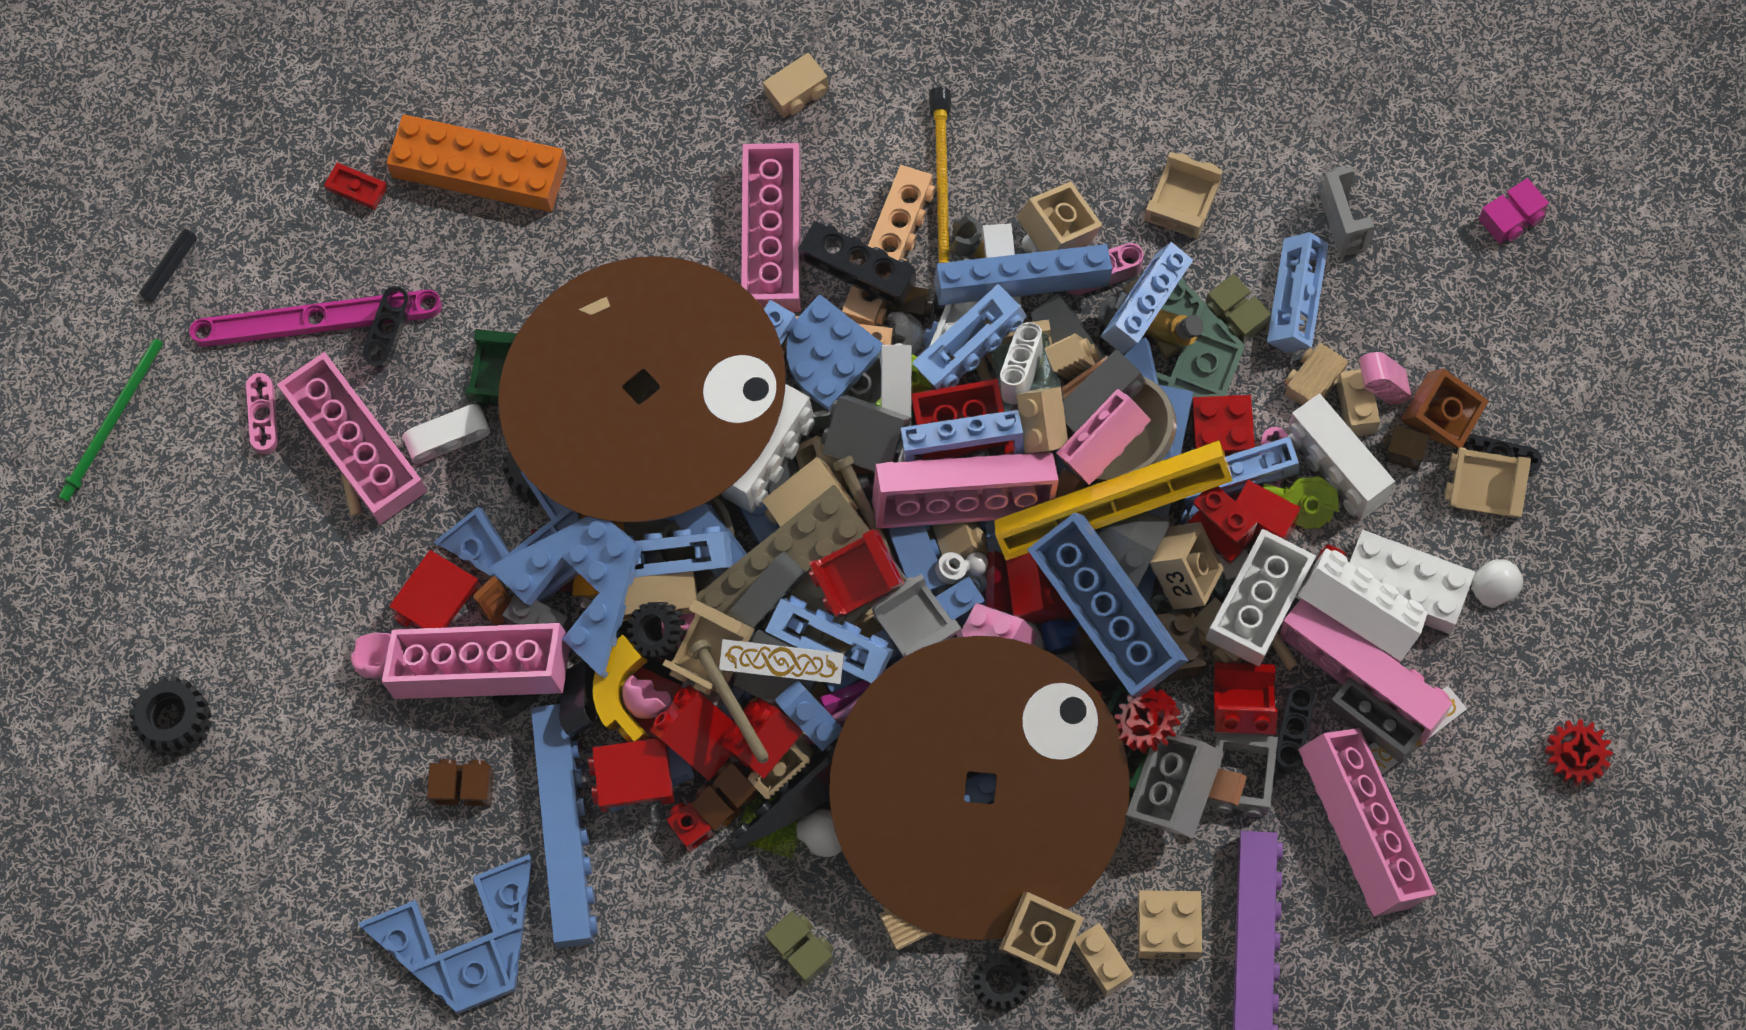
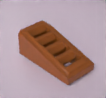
M494 576L473 595V598L481 614L494 626H498L505 621L502 615L512 599L500 581Z

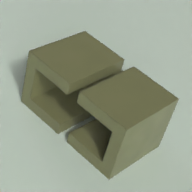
M1233 273L1208 292L1206 304L1217 318L1224 321L1228 330L1245 344L1269 325L1271 313L1255 296L1249 300L1246 298L1251 291Z
M792 910L765 934V938L784 961L787 959L790 968L808 985L834 962L833 955L831 954L834 949L823 936L818 939L811 933L814 927L803 914L798 917Z

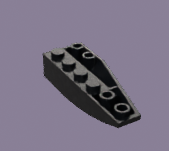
M838 738L824 751H821L822 754L814 761L811 759L810 764L802 768L801 772H799L800 775L793 782L789 780L783 787H780L779 791H776L778 796L771 803L767 800L764 801L754 811L756 817L749 824L744 821L732 832L734 838L730 843L734 847L738 848L789 825L830 798V771Z

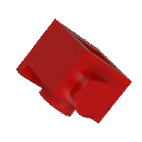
M681 802L669 811L670 817L666 821L690 853L714 835L710 826L691 805L692 803L690 802L685 806ZM687 818L693 820L689 827L682 826V822Z

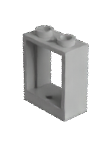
M1217 732L1214 748L1222 752L1225 749L1267 755L1262 799L1241 796L1238 806L1208 799L1207 806H1212L1214 811L1221 813H1231L1232 809L1244 811V815L1250 817H1262V814H1268L1271 804L1278 737L1248 733Z

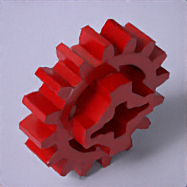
M1153 688L1141 697L1133 698L1131 695H1128L1129 703L1127 705H1119L1123 711L1122 714L1115 715V719L1120 723L1117 724L1121 735L1119 739L1123 740V743L1132 751L1138 748L1142 753H1146L1148 747L1156 752L1158 750L1157 744L1159 743L1167 746L1168 741L1166 738L1168 735L1175 737L1176 733L1172 729L1181 724L1176 718L1181 714L1180 710L1175 706L1177 703L1163 690L1156 692ZM1146 716L1148 717L1150 724L1147 723L1145 719Z
M1579 719L1575 726L1568 720L1564 724V729L1557 726L1554 729L1555 735H1550L1547 739L1551 746H1547L1544 753L1552 755V757L1547 760L1546 764L1556 766L1553 775L1562 773L1564 775V783L1573 778L1575 786H1579L1582 779L1590 785L1594 781L1593 776L1597 779L1602 778L1604 775L1602 769L1608 770L1611 763L1605 760L1613 756L1612 751L1606 750L1611 744V740H1603L1601 737L1605 731L1602 729L1595 732L1593 730L1595 723L1593 722L1588 727H1585L1582 719ZM1572 735L1571 742L1560 744L1562 739ZM1577 745L1580 753L1584 754L1581 759L1578 757V752L1573 751ZM1597 761L1594 767L1585 770L1587 762Z

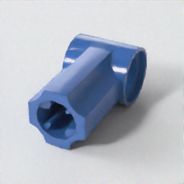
M1056 619L1043 623L1040 626L1045 650L1053 655L1072 651L1071 637L1077 626H1081L1079 621L1076 619L1065 622L1063 619Z

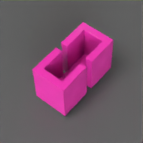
M1528 178L1507 191L1506 194L1509 198L1502 194L1482 208L1478 220L1499 244L1507 239L1510 242L1515 240L1523 233V227L1525 228L1530 224L1536 226L1546 217L1545 212L1549 202Z

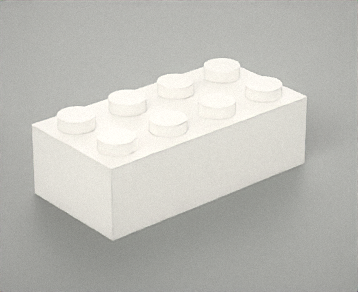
M785 384L783 407L769 443L751 468L734 485L721 493L723 498L750 513H753L757 506L761 507L764 504L762 500L768 496L767 490L772 483L779 481L784 472V464L788 458L790 460L794 458L799 449V441L803 435H809L814 427L815 420L809 396Z
M1320 393L1292 413L1287 437L1290 436L1294 449H1300L1306 456L1305 460L1308 466L1314 472L1319 471L1325 480L1337 490L1338 495L1343 499L1344 508L1350 515H1356L1361 521L1388 501L1395 480Z
M1262 529L1216 615L1205 640L1260 667L1311 569L1316 555Z
M1363 529L1350 560V563L1357 568L1363 567L1371 572L1373 578L1382 584L1388 583L1395 587L1399 594L1407 600L1412 599L1419 602L1424 607V610L1428 612L1424 625L1451 635L1475 571Z
M1327 548L1308 573L1298 595L1399 661L1403 660L1420 636L1428 614L1419 602L1412 599L1407 600L1392 585L1388 583L1382 584L1374 579L1371 572L1363 567L1357 568L1349 563L1342 553L1335 550L1330 551Z

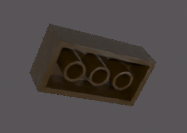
M1193 610L1156 615L1189 660L1160 683L1198 678L1206 667V662ZM1077 626L1071 641L1079 673L1099 692L1116 690L1119 684L1123 685V683L1084 628Z

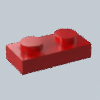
M338 162L324 184L327 191L373 210H376L388 188L386 182Z

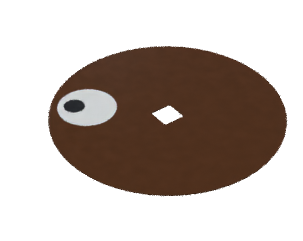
M650 256L618 260L584 272L555 290L533 311L517 333L503 365L499 385V416L503 435L509 451L525 476L546 496L574 512L592 518L615 522H647L676 516L695 509L719 496L734 485L760 457L772 437L783 407L786 382L784 355L779 337L765 310L745 288L727 275L709 266L674 257ZM604 297H607L611 306L593 315L578 310ZM641 370H646L660 385V389L642 404H637L623 389V385Z
M967 636L936 642L920 648L894 663L869 685L847 716L839 734L830 771L829 797L834 829L842 852L862 885L878 902L906 922L945 937L965 940L1004 938L1021 896L1026 892L1068 910L1100 878L1112 859L1125 825L1129 803V771L1123 740L1119 739L1121 735L1117 724L1100 695L1080 673L1060 658L1037 646L997 636ZM969 771L996 774L993 804L966 802L964 800L966 776Z

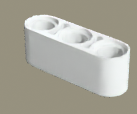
M1026 322L1019 325L1013 336L1000 373L1001 396L1006 403L1018 404L1016 394L1030 391L1043 354L1042 330L1035 323Z
M472 404L407 430L403 434V440L412 462L419 464L487 437L490 434V428L481 406Z

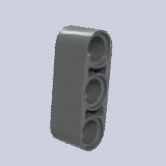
M785 551L782 552L736 602L727 615L754 628V633H756L774 613L780 598H787L802 581L807 572Z

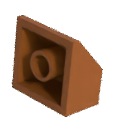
M1442 368L1427 373L1403 414L1401 421L1415 431L1428 434L1432 440L1458 449L1463 447L1489 400Z

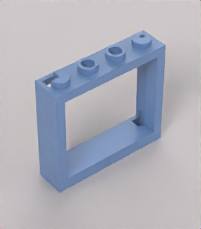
M1019 410L901 427L904 462L915 461L914 455L1009 440H1013L1014 454H1024L1023 430Z

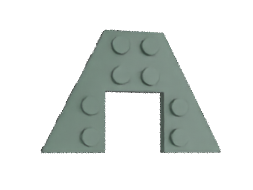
M1181 278L1161 310L1188 317L1196 315L1202 320L1204 328L1193 344L1182 347L1171 377L1156 372L1158 384L1193 391V397L1226 396L1245 345L1228 330L1226 324L1212 313L1201 297L1194 290L1190 289L1184 279Z

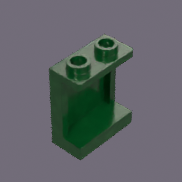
M475 330L474 341L476 351L470 385L465 389V395L469 403L478 404L481 408H486L488 405L499 406V385L503 365L517 333Z

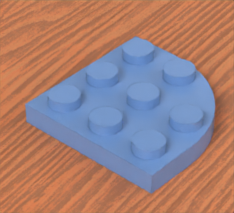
M819 294L797 318L790 330L787 340L788 366L793 379L801 390L829 412L833 402L838 400L839 397L844 396L880 357L881 345L884 344Z

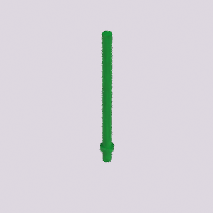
M156 338L152 340L71 476H66L64 480L66 484L58 495L60 500L68 503L75 490L81 488V480L164 345L162 341Z

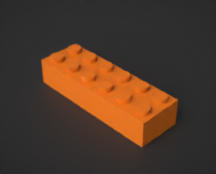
M403 114L386 164L392 178L552 212L567 161L564 150L561 148Z

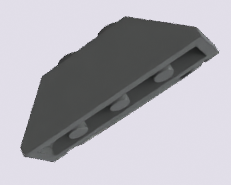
M1146 511L1101 527L1098 536L1135 587L1138 588L1171 523Z

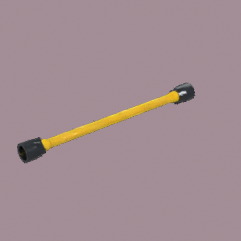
M936 87L929 91L930 115L934 116L936 121L939 263H945L950 261L946 120L951 110V90L945 87ZM934 293V314L942 316L946 305L939 306L937 294Z

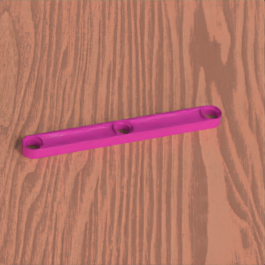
M419 290L408 292L412 298V306L406 321L432 318L437 316L442 310V302L435 291ZM397 293L391 298V305L395 308L400 307L404 302V296L401 293ZM383 295L201 318L191 324L189 333L197 345L207 347L372 326ZM427 298L436 300L435 307L430 310L421 308V303ZM320 312L324 315L323 320L319 324L309 323V317L313 313ZM386 320L385 322H383V324L394 322L392 320ZM209 327L211 328V333L207 338L199 339L196 337L198 329Z

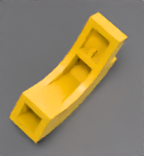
M622 635L617 639L616 647L612 646L606 668L608 676L604 678L597 672L594 674L593 700L596 711L607 728L614 731L620 725L621 727L618 731L627 742L648 740L650 736L628 712L622 698L625 681L645 665L648 660L642 655L641 651L634 649L636 645L634 643L631 644L628 637Z

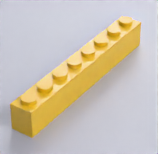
M1217 441L994 520L995 536L1007 561L1029 553L1027 550L1029 547L1073 513L1084 515L1095 530L1232 482L1230 467L1221 443Z

